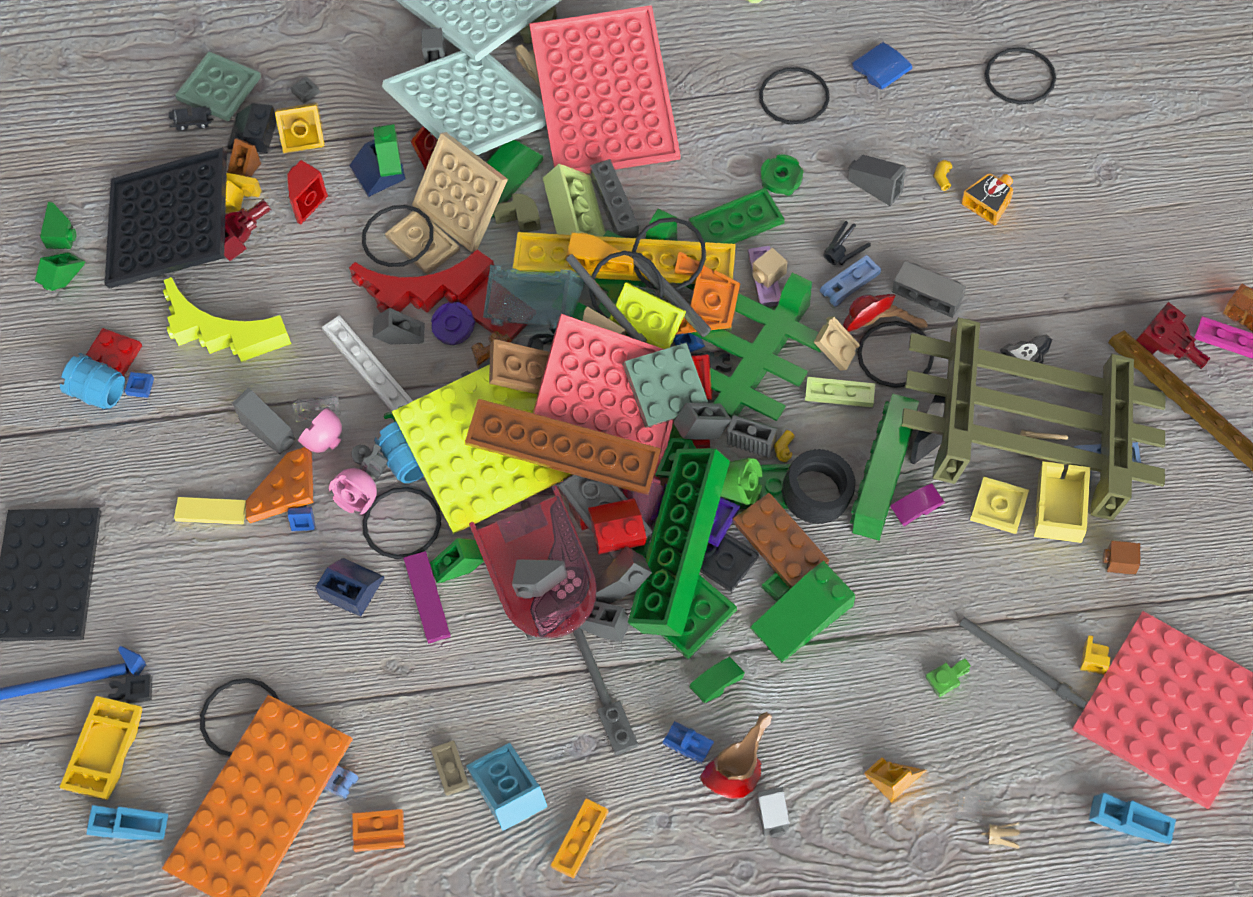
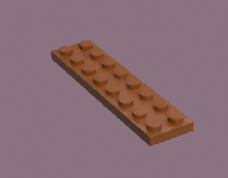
M482 399L477 401L465 440V445L646 495H649L661 448Z

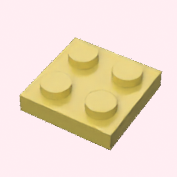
M983 477L970 520L1016 534L1029 490Z

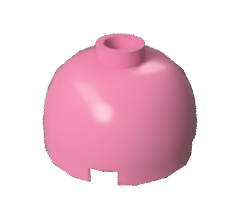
M329 408L324 409L312 421V425L304 430L298 442L316 453L324 452L329 448L334 450L342 441L339 438L342 432L340 419Z
M345 469L335 476L329 485V491L332 490L334 493L332 497L334 502L340 508L352 514L354 510L360 512V514L365 513L372 506L376 498L377 488L374 480L367 472L361 469Z

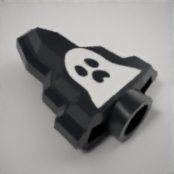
M1047 334L1034 337L1029 342L1020 341L1015 345L1009 343L1001 348L1000 352L1003 355L1043 364V356L1049 351L1053 339Z

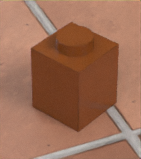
M1111 541L1108 549H1104L1103 563H1107V572L1136 575L1140 567V543Z

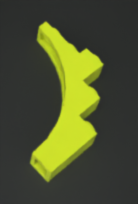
M172 277L164 280L166 289H163V293L167 302L171 301L172 303L169 306L171 316L167 317L170 325L166 328L170 338H175L178 346L199 338L201 346H206L210 354L231 347L233 355L238 354L241 362L291 344L281 315L256 321H232L214 317L188 302L177 289Z

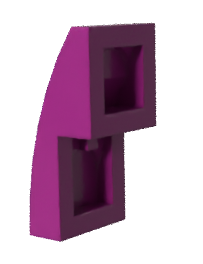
M931 483L908 494L890 505V507L905 527L922 514L928 515L943 505L945 501Z

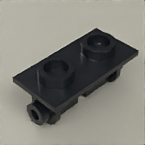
M206 106L192 107V115L190 116L188 108L172 109L168 113L169 119L173 120L169 128L176 127V130L188 129V126L196 125L197 128L209 127V124L214 121V118L209 119L208 117L212 115L211 108Z

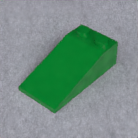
M822 561L766 611L750 629L782 663L852 608L856 594Z

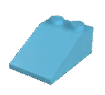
M510 742L466 765L502 830L547 807L539 784Z

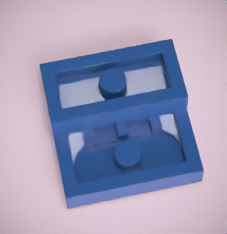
M884 42L852 63L854 70L867 76L869 84L881 90L913 69L912 64L902 54Z

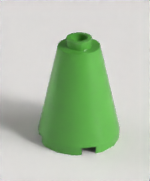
M745 458L730 461L721 497L743 504H754L758 500L762 490V485H758V477H762V469L757 459Z

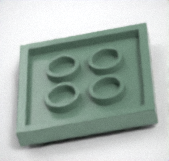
M208 52L175 96L178 101L192 107L206 106L211 108L213 116L229 121L261 79V75L258 71Z
M687 343L622 363L645 428L676 419L686 403H708Z

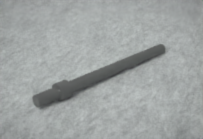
M573 254L569 255L566 261L621 327L625 329L626 333L631 338L646 343L647 339L644 335L636 331Z
M966 617L960 622V626L1057 691L1056 694L1065 700L1067 698L1081 709L1088 703L1086 699L1072 691L1073 688L1065 682L1062 684Z

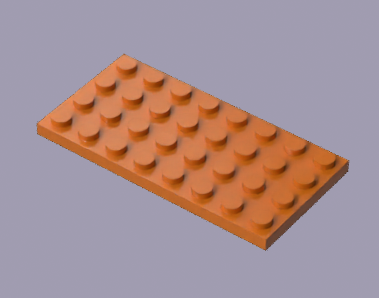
M267 695L165 862L162 870L211 897H261L353 739L337 729Z

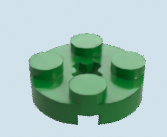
M784 154L776 155V158L771 160L770 158L767 159L761 167L760 178L762 187L776 194L787 196L793 194L794 190L801 185L803 180V169H801L799 161L792 156ZM785 172L784 177H779L777 174Z

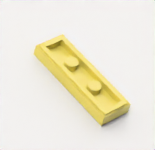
M178 497L174 519L175 521L244 524L246 500Z

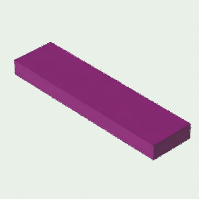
M426 551L404 557L428 644L451 637Z

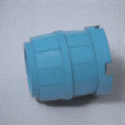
M78 353L79 357L73 356L62 373L61 377L65 381L64 385L60 384L61 392L68 396L76 397L86 404L102 409H109L115 406L125 387V378L122 374L103 362L92 360L91 357L83 353Z
M395 421L379 432L381 437L379 439L375 437L374 442L381 447L380 452L388 459L386 465L391 469L395 477L403 483H412L423 478L424 475L397 422Z

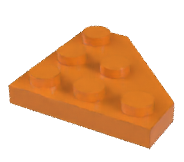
M303 447L288 452L246 500V519L249 523L287 512L289 508H299L313 503L312 451Z

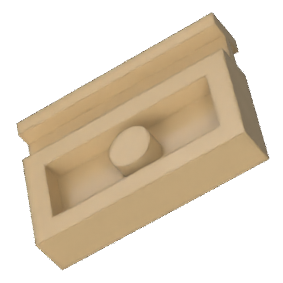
M834 316L827 317V323L822 326L814 343L840 371L847 370L856 353L855 349L859 348L860 344Z

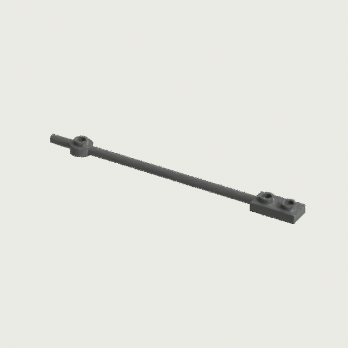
M529 501L521 503L528 522L525 528V535L532 533L536 528L541 529L547 526L543 521L536 519ZM580 628L573 631V634L603 704V707L597 709V712L615 756L637 748V740L621 702L612 703L583 630Z

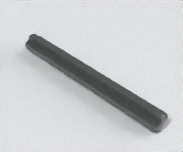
M633 257L634 264L659 290L657 276L649 264L638 257ZM661 275L664 297L671 304L685 310L684 318L702 337L707 336L711 332V328Z

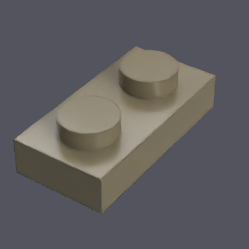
M453 740L431 748L446 796L470 788L455 741Z

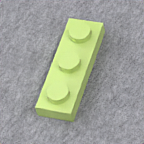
M807 377L805 401L873 407L875 383Z

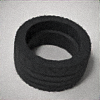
M814 449L803 452L790 464L782 485L784 502L790 512L805 522L813 524L832 522L845 512L853 498L856 485L855 475L847 461L832 451ZM810 471L823 473L835 482L840 496L835 501H815L806 496L800 489L797 477L802 473Z

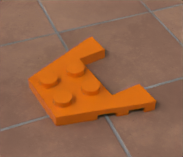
M679 252L675 273L692 276L697 271L700 262L687 257L683 252ZM703 265L702 271L696 279L691 307L711 330L731 328L740 283ZM683 318L676 334L697 332Z

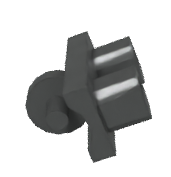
M362 444L355 446L351 452L352 460L361 465L360 469L371 474L376 479L384 472L388 459L380 454L381 447L377 444L373 446L372 452L368 446Z

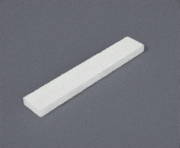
M340 315L322 326L323 332L391 412L398 409L399 406L413 402Z

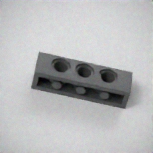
M608 159L590 165L591 180L613 232L623 238L636 239L639 235V225L611 160Z

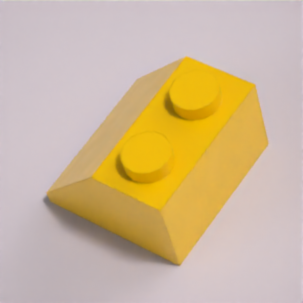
M318 102L280 108L275 111L283 153L325 146Z

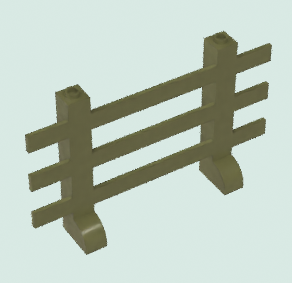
M957 318L951 329L950 342L911 333L909 341L910 351L949 359L947 379L910 370L906 373L905 388L945 397L944 417L907 408L903 409L901 426L942 435V444L935 459L932 479L955 484L970 462L971 444L973 442L1067 465L1090 467V470L1100 472V481L1092 498L1091 516L1112 521L1132 498V480L1161 487L1165 485V469L1132 461V441L1161 448L1165 447V430L1133 423V403L1164 410L1166 398L1164 392L1133 385L1134 359L1112 354L1104 364L1103 378L978 349L980 322L970 319ZM977 366L1101 395L1102 415L976 386ZM974 404L1101 433V454L973 424Z

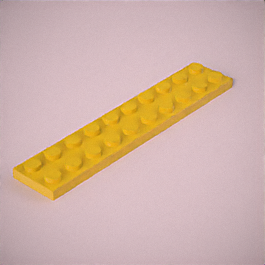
M518 232L512 268L513 274L580 277L572 267H568V262L566 261L571 235ZM596 236L619 251L632 252L636 240L635 238ZM640 239L636 253H641L651 260L665 280L671 283H684L691 278V276L675 273L679 252H683L687 257L695 261L698 260L700 262L702 258L700 242ZM705 242L706 260L704 266L733 279L736 244ZM586 269L590 275L594 272V270ZM635 270L634 275L599 271L595 277L641 281ZM641 272L642 276H643L644 278H646L648 281H650V280Z

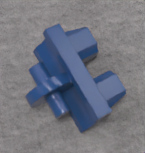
M676 721L673 722L670 731L663 740V745L700 764H703L714 744V741Z

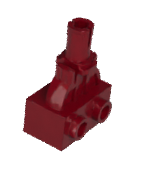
M264 199L249 210L242 208L238 212L225 214L224 256L229 261L247 249L244 243L250 237L251 231L257 227V220L272 210Z
M1168 302L1143 330L1136 341L1152 355L1158 350L1166 355H1174L1178 359L1186 357L1202 369L1211 358L1195 347L1194 342L1196 339L1190 335L1189 328L1183 321L1186 315Z

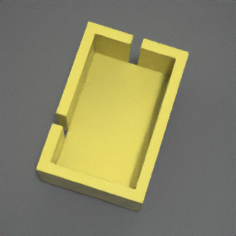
M1043 461L1038 474L1034 537L1082 543L1087 531L1090 467L1068 465L1064 479H1060L1064 464Z

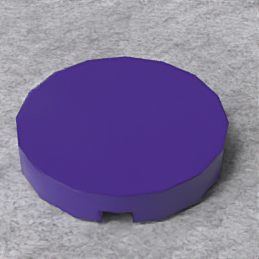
M460 302L443 304L436 309L431 319L432 333L440 342L446 345L463 343L474 331V316L469 308Z

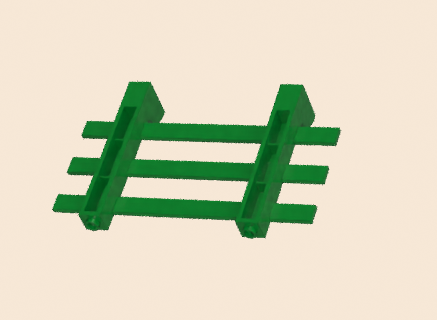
M658 208L649 224L658 219L675 216ZM660 223L646 232L645 239L678 241L677 223ZM609 230L603 235V237L623 238ZM792 272L783 288L779 304L775 310L738 294L735 311L764 325L753 344L723 329L711 330L705 337H702L698 332L691 333L742 359L731 377L710 368L711 389L720 393L714 403L722 404L731 419L733 415L739 416L744 406L775 421L779 419L786 405L755 389L767 371L798 387L800 386L808 371L777 356L789 338L820 353L822 352L814 343L819 332L799 323L810 306L812 281ZM595 278L596 283L601 289L608 292L606 295L614 304H616L625 283L632 284L642 290L647 286L642 281ZM689 284L685 287L694 291L695 284ZM561 294L552 306V309L563 315L583 321L584 311L587 306ZM600 303L599 308L610 318L611 313Z

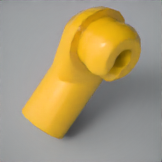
M941 160L934 172V178L942 191L951 187L946 174L950 172L949 169H952V163L947 160Z
M786 430L774 445L776 457L782 462H787L792 458V452H790L788 445L795 438V435L789 430Z

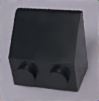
M252 103L237 113L227 149L232 150L234 141L238 138L254 145L257 153L268 154L277 124L273 105Z

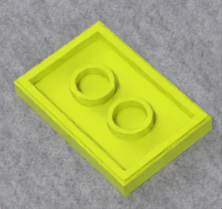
M629 283L624 284L615 304L636 331L644 335L647 339L646 343L662 349L671 347L686 313L685 310ZM611 315L610 318H609V320H611V321H613L614 323H616V324H618L619 326H621V325L616 321V319Z

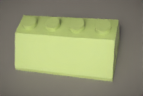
M558 164L543 177L556 233L562 235L587 233L603 237L605 229L590 175Z

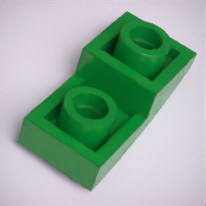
M729 656L702 673L690 684L689 688L705 704L722 695L726 687L742 680L745 672Z

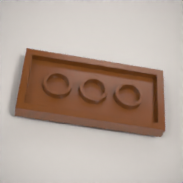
M770 493L733 518V524L790 589L822 561L827 565L829 564V559Z

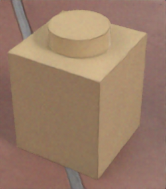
M771 248L753 262L752 275L758 283H762L768 288L787 274L788 261L775 249Z

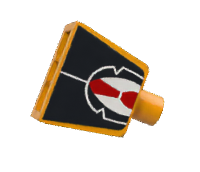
M992 174L985 175L964 191L962 205L995 226L1011 201L1013 188L1010 187L1013 183L1012 178L1008 174H1003L999 179Z

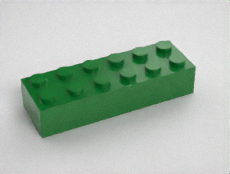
M892 393L890 402L885 401L882 412L883 416L879 421L876 431V439L873 440L870 450L871 455L866 462L865 474L860 482L858 497L854 501L851 512L850 524L854 525L853 534L880 541L913 431L912 428L901 426L903 409L907 408L918 411L919 400Z

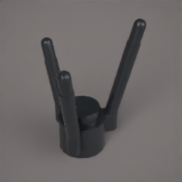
M845 221L830 245L824 250L823 256L830 264L837 265L839 262V264L843 265L848 259L871 246V243H867L845 255L846 249L842 243L851 234L856 224H852L840 238L848 225V221Z

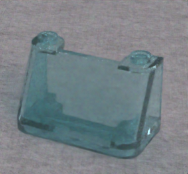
M490 265L483 317L491 320L490 324L504 326L505 322L551 326V329L556 330L561 314L573 317L585 282L572 270L540 273L518 271L517 269L503 270L502 266Z

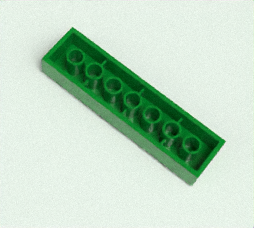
M716 448L677 449L645 559L652 573L637 589L627 622L642 634L683 635L730 461Z

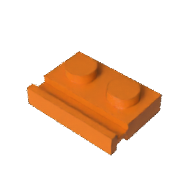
M403 809L352 813L353 850L355 852L405 847Z

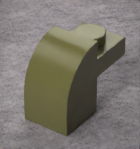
M512 194L513 201L497 204L494 210L496 224L517 220L520 232L527 233L541 230L537 205L529 196Z

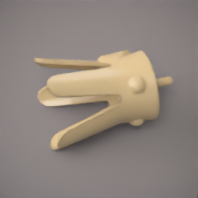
M1020 822L1001 826L989 824V833L982 832L981 835H988L989 844L1005 845L1019 849L1018 844L1001 839L1000 837L1019 835L1020 830L1003 827L1017 825Z

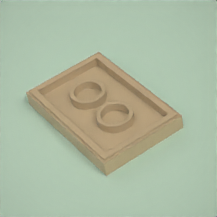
M413 211L388 230L385 236L403 254L412 259L425 248L429 240L430 228L425 218ZM433 222V242L428 251L419 260L413 262L426 275H429L460 250L459 246Z

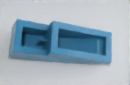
M1106 793L1093 797L1088 819L1126 834L1165 844H1171L1176 819L1132 800L1125 802Z
M92 805L86 835L120 839L164 840L168 814L125 807L114 809Z

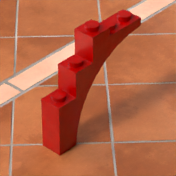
M476 250L465 260L451 268L419 277L383 275L369 270L356 262L349 267L352 276L351 280L357 286H363L367 289V292L376 299V307L380 313L388 308L401 313L410 303L415 308H421L428 313L443 297L450 303H462L487 277L490 279L496 273L494 261L479 250Z

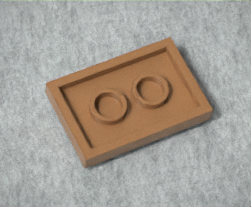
M493 339L490 343L489 384L538 394L549 352Z

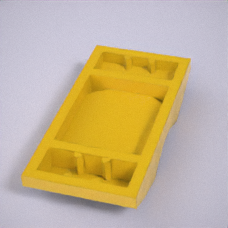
M96 696L60 788L107 800L121 777L124 759L136 738L143 708Z

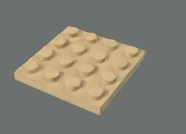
M443 132L439 136L412 206L423 211L429 216L431 221L470 252H475L478 250L508 179L450 134Z

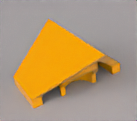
M881 757L864 774L892 802L926 770L887 762Z

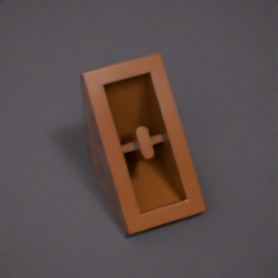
M236 138L227 173L252 177L261 164L256 147Z

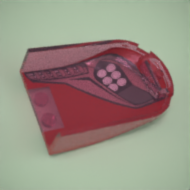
M556 485L552 487L555 497L482 529H478L474 522L469 523L506 615L518 629L530 636L542 639L563 637L578 629L590 616L597 597V583L594 572L563 497ZM517 560H560L564 562L568 572L566 579L541 597H531L528 599L517 597L512 585Z

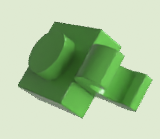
M966 658L956 663L952 668L946 662L926 674V679L940 698L960 686L958 678L968 673L971 665Z

